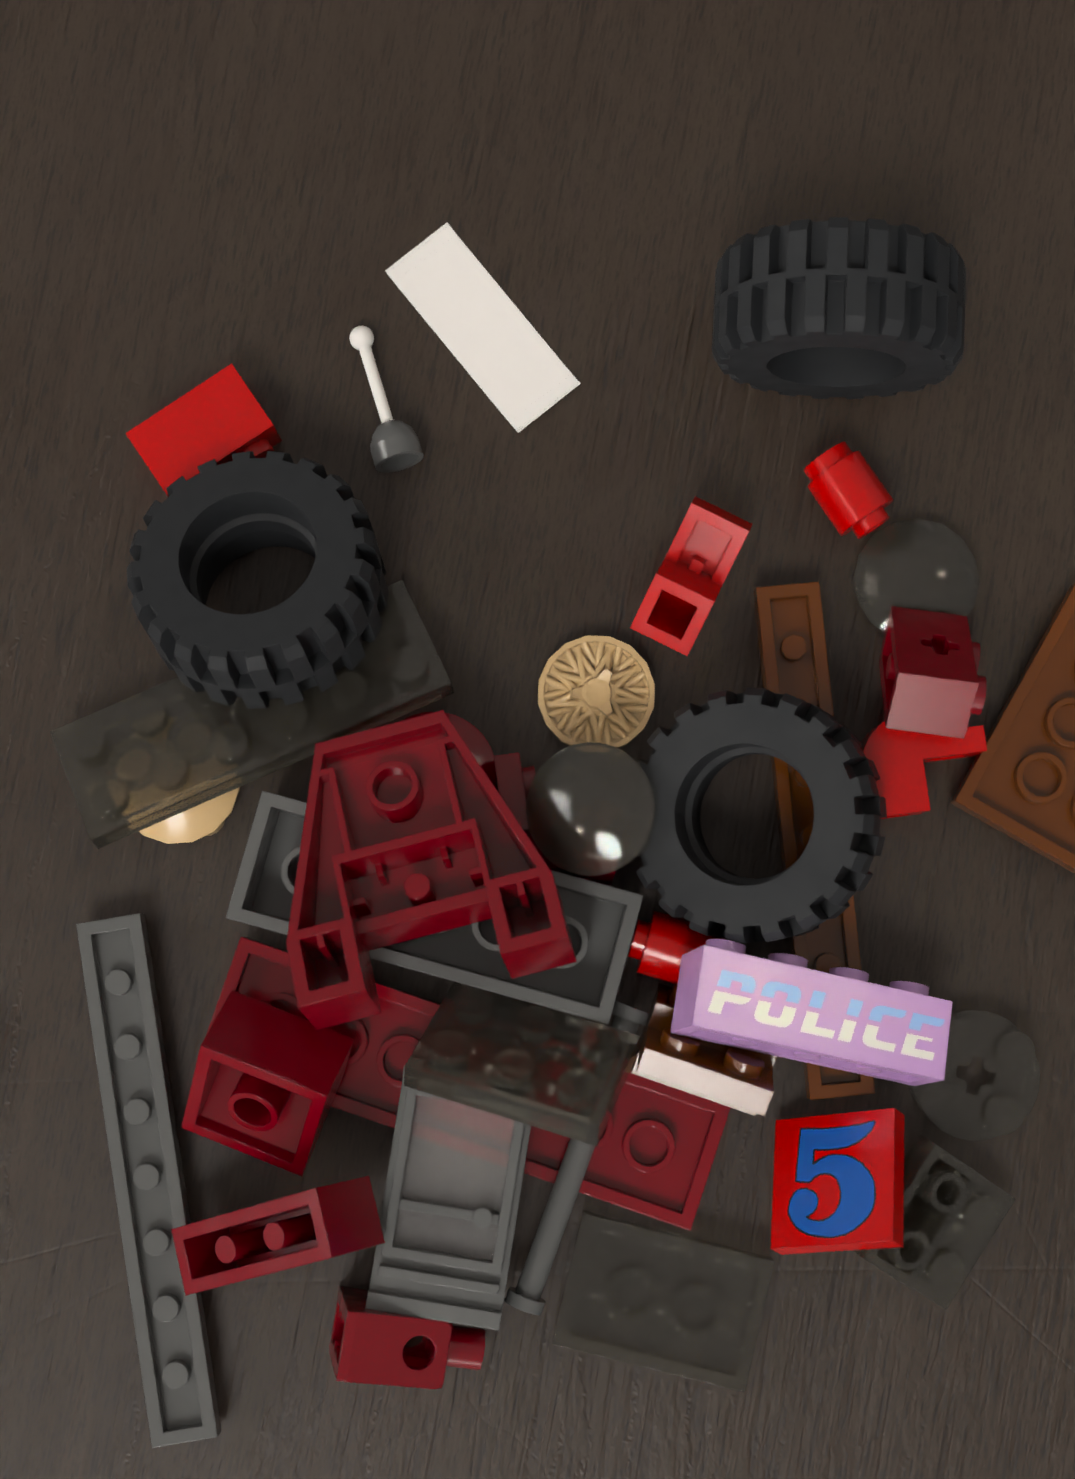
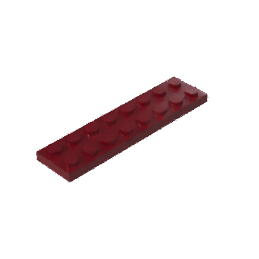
M240 937L208 1031L231 990L256 1000L265 1001L273 1007L308 1020L298 1008L288 951L247 937ZM378 982L375 983L382 1013L329 1027L338 1033L354 1039L341 1083L331 1107L395 1128L404 1065L409 1060L421 1061L422 1051L441 1052L461 1057L460 1068L486 1072L488 1061L526 1067L525 1078L538 1080L524 1173L551 1183L555 1182L599 1058ZM624 1067L579 1192L691 1231L731 1107L632 1074V1069ZM417 1095L411 1134L507 1167L516 1111Z

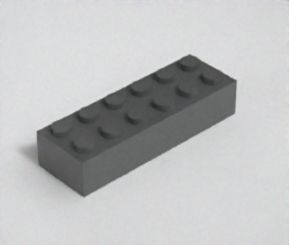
M262 791L225 918L287 935L307 803ZM551 870L562 900L577 962L514 979L511 978L500 954L492 919L370 950L369 954L371 959L609 1024L643 895Z

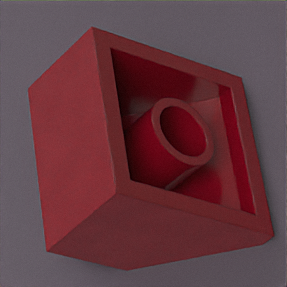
M231 990L200 1046L181 1128L303 1176L341 1083L354 1039L338 1033L329 1027L316 1030L310 1021L273 1007L265 1001L256 1000Z

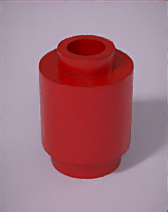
M845 441L821 454L803 470L811 481L807 488L840 536L853 531L857 538L861 539L890 519L885 508L894 499L860 450L852 452Z
M654 911L650 922L638 919L628 957L639 960L637 973L678 984L683 954L706 945V940L708 939L726 940V938L718 935L706 936L690 929L689 920Z

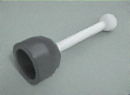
M357 326L350 333V343L360 352L381 420V425L373 433L370 444L373 462L378 472L390 473L401 471L414 466L423 459L422 447L417 434L410 425L401 420H393L371 349L374 342V334L366 326Z

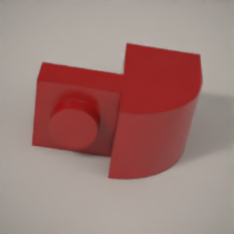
M695 496L665 559L651 582L630 629L688 657L753 524Z
M885 720L867 733L862 739L861 743L863 745L860 747L866 758L874 762L881 778L876 781L879 796L884 797L886 800L887 817L881 819L918 815L931 810L924 763L974 757L987 751L984 725L967 727L966 735L963 739L888 729L885 727Z

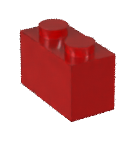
M232 363L125 433L168 497L167 487L181 476L187 481L199 474V465L213 459L216 460L217 465L233 461L232 454L253 451L255 458H266L267 451H274L273 446L282 441L273 423Z

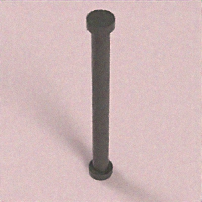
M618 1001L614 1003L612 1014L615 1017L517 1286L516 1288L509 1287L504 1300L508 1305L529 1314L540 1316L543 1312L546 1301L541 1298L576 1198L639 1025L646 1026L650 1017V1013Z

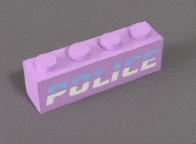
M725 939L706 940V945L682 955L670 1031L672 1034L912 1086L944 1080L953 1001L929 996L928 986L908 981L890 982L889 987L868 982L869 974L867 972L846 967L830 968L829 973L808 969L807 959L792 954L771 953L768 955V959L745 954V945Z

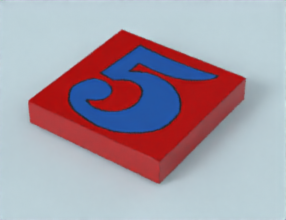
M896 1108L776 1120L770 1249L785 1255L903 1247L905 1119L903 1113Z

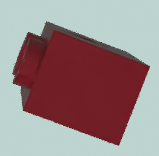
M891 606L879 657L886 728L965 738L971 714L980 715L983 710L987 689L986 676L977 674L980 662V643L971 640L967 616Z

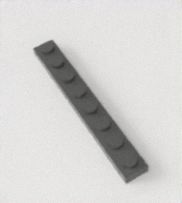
M144 913L76 924L152 1448L215 1438L219 1436L222 1429L202 1294L198 1292L185 1296L171 1230L191 1224L146 917Z

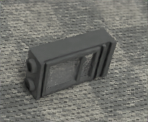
M422 1051L421 1061L409 1060L403 1069V1080L380 1218L385 1243L376 1245L365 1309L499 1331L538 1080L525 1078L526 1067L488 1061L486 1072L460 1068L461 1057L441 1052Z

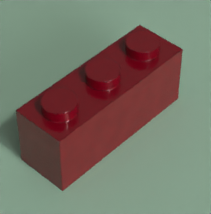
M369 1176L313 1188L171 1229L185 1296L385 1243Z

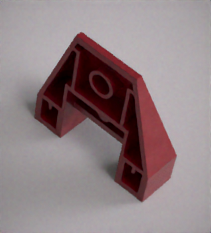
M444 710L315 744L286 946L298 1008L316 1030L382 1013L369 954L370 950L484 920H493L500 954L512 979L577 962L562 900L553 873Z

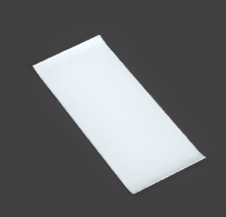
M448 222L385 270L400 291L518 433L581 384L467 248Z

